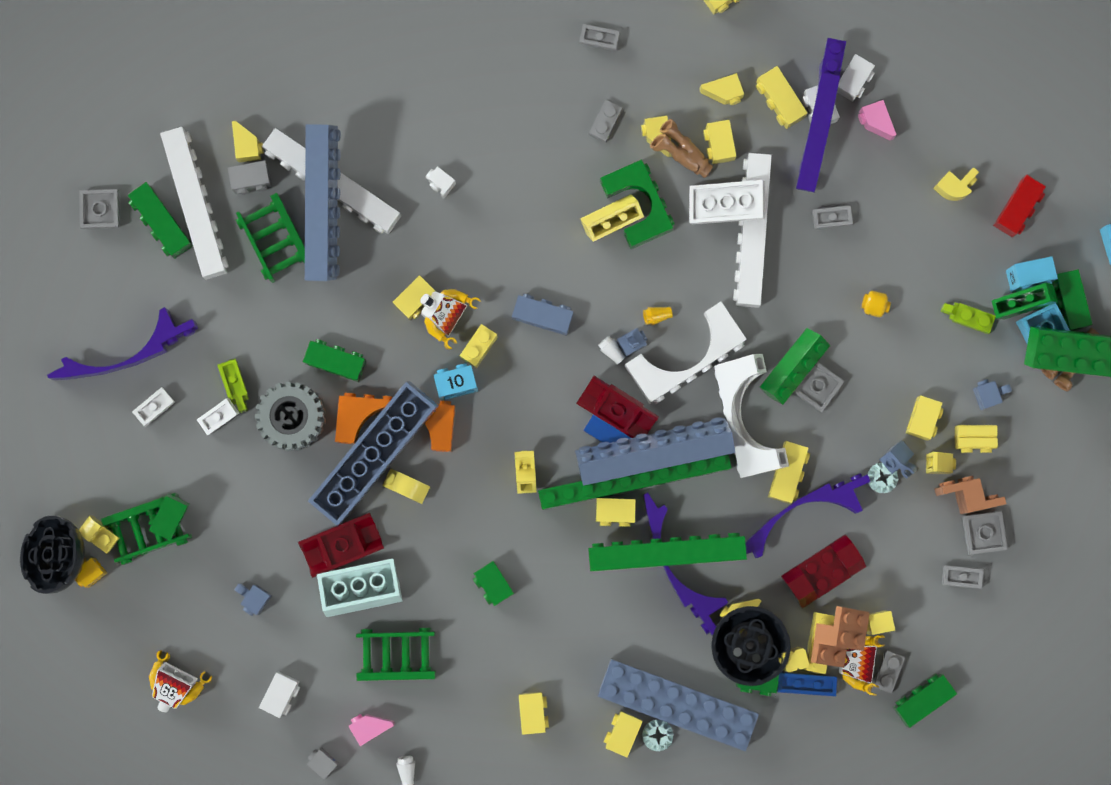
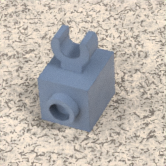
M638 328L618 338L617 343L627 358L646 347L645 341L648 339L643 331L639 332Z
M988 379L978 382V387L973 388L980 410L1003 403L1000 395L1012 391L1010 384L997 388L996 382L992 381L989 383Z
M902 440L891 447L879 459L891 474L900 468L902 475L906 479L918 470L914 464L909 463L908 460L914 453Z
M240 583L234 589L245 597L241 605L244 606L243 610L251 616L253 614L259 615L272 597L270 593L258 585H253L249 590Z

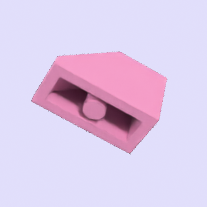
M884 100L861 108L858 118L861 125L864 124L866 130L887 140L895 138L896 132Z
M359 714L351 719L352 724L349 725V728L359 745L362 746L393 727L395 723L392 720L368 714L362 717Z

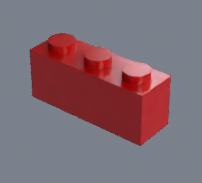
M1025 175L993 226L1011 237H1014L1016 234L1020 235L1026 226L1023 224L1026 218L1030 219L1036 210L1033 208L1036 202L1040 203L1045 196L1043 191L1046 186Z

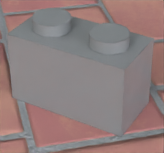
M266 161L228 167L231 190L237 193V195L248 194L251 190L265 191L267 187H272Z

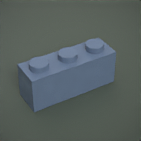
M523 294V296L518 295L512 320L567 336L573 311H570L571 308L568 306L560 305L557 307L552 305L551 301L541 299L540 302L534 300V297L531 295Z

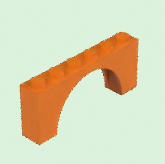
M344 393V396H339L335 442L355 444L364 423L371 416L382 411L393 397L383 396L382 399H375V395L364 394L362 398L356 397L354 393ZM440 401L438 408L428 418L425 425L431 438V450L452 452L455 405H451V401Z

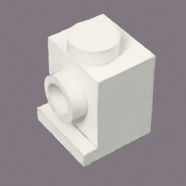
M438 166L435 170L431 169L425 177L429 180V186L434 191H441L440 194L443 198L456 185L455 180Z

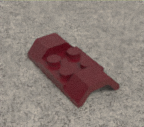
M596 376L592 377L576 403L631 438H635L639 434H648L659 416L643 407V403L613 384L605 383Z
M371 513L298 542L309 566L312 578L316 577L317 574L329 572L384 549L381 536Z
M845 534L781 575V577L803 609L867 566L853 542Z

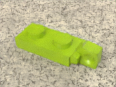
M956 302L954 305L944 303L940 311L950 315L949 319L952 322L985 334H990L996 317L993 314Z
M237 359L218 364L217 366L228 398L234 405L237 404L240 413L248 411L245 402L249 400L248 392Z

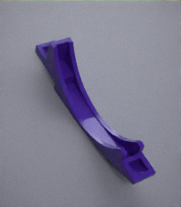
M827 38L824 56L819 66L818 87L811 124L799 167L796 185L798 190L815 193L834 110L846 41Z
M164 307L159 310L158 322L150 340L137 354L128 360L112 366L94 367L83 365L64 357L61 359L64 366L47 374V376L51 380H70L104 375L133 367L167 353L166 344L171 346L178 342V338L193 335L199 327L193 319L176 326L169 310Z
M861 473L851 477L852 481L847 484L844 481L833 485V490L828 483L797 499L769 519L745 542L746 554L753 552L755 558L763 556L764 545L773 525L786 512L801 504L828 502L847 508L855 514L863 511L853 489L871 482L868 474L864 476Z
M647 492L643 496L652 538L661 539L662 523L668 509L665 505L657 508ZM663 566L666 576L683 607L691 604L692 608L690 610L695 618L700 617L703 624H701L704 632L706 634L710 633L713 636L716 626L709 615L728 603L726 598L708 597L690 590L673 575L668 566Z

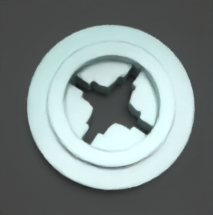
M883 463L873 465L868 472L871 481L868 484L878 493L892 491L899 480L897 471L891 474ZM880 471L883 473V475L890 474V476L886 478V484L883 481L876 482V480L880 477Z
M652 720L643 729V741L651 750H665L673 741V730L665 721ZM656 727H658L660 733L666 734V736L660 738L659 744L656 738L649 737L656 734Z

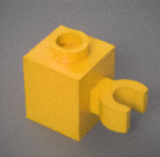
M84 558L82 570L75 581L80 587L90 588L105 576L107 571L96 558H91L88 561Z

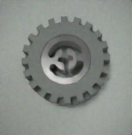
M297 382L275 384V388L272 389L270 387L267 389L268 393L265 396L262 394L260 397L261 403L257 404L256 409L258 413L255 414V419L258 422L256 424L257 429L260 430L261 436L268 443L279 449L299 451L303 447L307 448L311 446L310 443L316 442L319 439L317 438L318 435L322 434L324 430L322 427L323 424H326V419L324 418L326 411L323 408V403L317 394L307 386ZM286 403H296L295 407H285V409L291 414L294 413L292 416L298 422L300 420V412L303 411L302 423L292 430L284 428L285 425H295L292 420L287 419L288 416L285 412L281 411V419L277 421V413Z

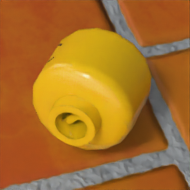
M870 291L864 295L861 308L864 309L866 315L880 318L884 315V312H889L891 302L888 301L887 294Z

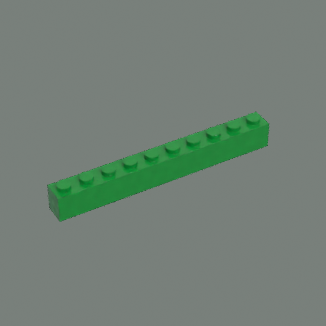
M727 454L584 486L582 481L538 490L542 510L727 471L732 468L729 455Z

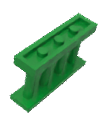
M278 193L270 196L272 199L270 205L246 217H243L240 212L236 213L238 216L236 222L240 230H245L263 266L261 272L265 280L269 279L272 283L276 282L273 274L297 262H304L305 264V246ZM273 211L279 213L281 218L278 219V222L254 234L251 233L247 224ZM281 228L287 229L289 235L286 236V239L260 251L256 243L257 240ZM289 245L296 246L298 251L295 252L294 256L270 268L268 267L264 259L265 257Z
M176 493L171 494V495H173V496L179 498V495H178V494H176ZM161 498L101 518L102 525L109 526L113 533L120 538L117 541V546L121 557L114 559V562L121 563V565L133 562L132 558L173 544L177 546L188 543L187 539L192 538V535H184L179 524L175 533L176 538L165 541L163 537L155 534L158 544L150 547L146 546L138 519H140V515L145 513L150 519L153 514L157 515V509H160L157 505ZM125 520L131 523L139 547V551L128 554L120 529V522Z
M419 628V632L373 633V629H361V633H357L356 638L363 637V668L361 672L356 673L357 681L436 679V671H431V667H429V636H435V632H431V628ZM409 636H421L422 667H420V671H412V667H410ZM371 637H382L383 668H381V672H373V668H371ZM390 637H402V668H400V671H392V668H390Z

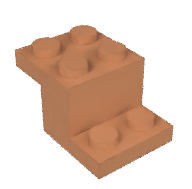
M973 476L958 479L956 484L954 480L939 484V488L934 489L936 496L955 492L960 514L1006 504L1005 497H998V494L985 497L980 478L974 479Z
M836 606L833 626L816 624L811 663L844 668L847 649L864 651L870 612Z

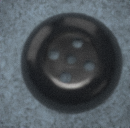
M45 516L33 524L34 528L30 534L25 535L20 552V566L22 575L30 583L31 589L42 594H53L65 590L77 579L84 563L85 546L80 531L71 521L59 516Z
M754 606L737 608L726 614L717 624L711 642L713 659L718 669L728 679L746 686L762 685L776 678L785 668L791 649L790 637L783 622L772 612ZM741 629L747 631L746 637H740L739 631ZM760 635L766 637L764 643H759L758 637ZM749 642L753 643V647L751 649H748V647H746V644ZM735 648L741 649L742 653L740 656L734 655L733 651ZM754 654L760 655L759 662L752 660Z

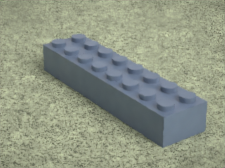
M306 124L305 280L307 281L337 280V276L340 273V267L337 265V257L340 255V247L337 245V238L340 236V227L337 226V219L340 218V208L337 207V202L340 199V188H338L340 169L338 168V161H340L341 152L338 149V141L341 139V132L338 130V126Z
M410 381L405 382L308 502L337 526L342 524L439 405Z
M714 418L705 423L695 422L691 426L686 427L676 426L668 431L658 430L654 434H639L635 438H620L616 442H602L598 446H583L579 450H575L583 486L735 453L732 431L725 418Z
M610 659L598 692V697L743 751L747 750L759 716L758 713L613 659Z

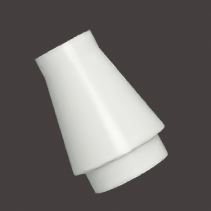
M610 335L598 344L601 348L600 351L616 364L625 358L615 338L612 339Z
M413 756L397 758L398 762L396 765L402 785H414L415 761Z

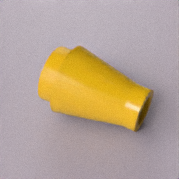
M648 307L646 310H643V318L646 325L650 324L653 326L673 317L671 307Z

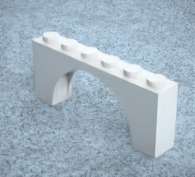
M719 302L704 313L709 324L711 339L706 356L696 366L679 372L665 371L649 363L642 354L625 364V368L649 404L653 402L658 404L665 399L663 395L669 391L673 394L681 388V383L685 381L690 383L697 378L695 374L701 370L705 373L713 367V362L718 360L720 363L729 357L727 353L732 350L737 352L745 346L743 343L747 340L722 302Z
M752 354L715 365V378L720 389L719 395L724 406L723 412L732 431L735 447L734 454L740 478L789 467L785 448L774 449L759 444L749 435L742 421L741 402L745 390L755 378L767 373L763 354Z

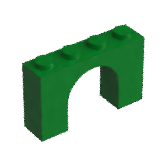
M642 159L600 178V183L607 199L626 190L634 189L643 192L651 202L649 216L643 221L625 228L623 231L630 249H634L672 232L673 225H675L671 214L667 215L665 211L667 206L663 197L659 198L657 193L659 188L656 181H652L649 176L651 174L650 168L647 163H643Z

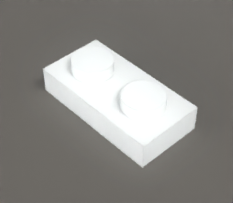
M161 387L133 410L132 413L146 427L173 405L175 401Z
M226 398L198 418L197 421L205 433L210 435L237 416L239 412L231 400Z

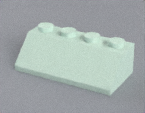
M394 559L317 574L322 610L326 617L403 602Z

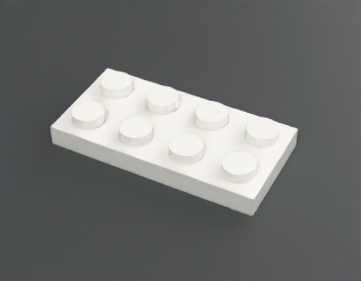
M763 180L690 186L689 223L692 225L765 219V181Z

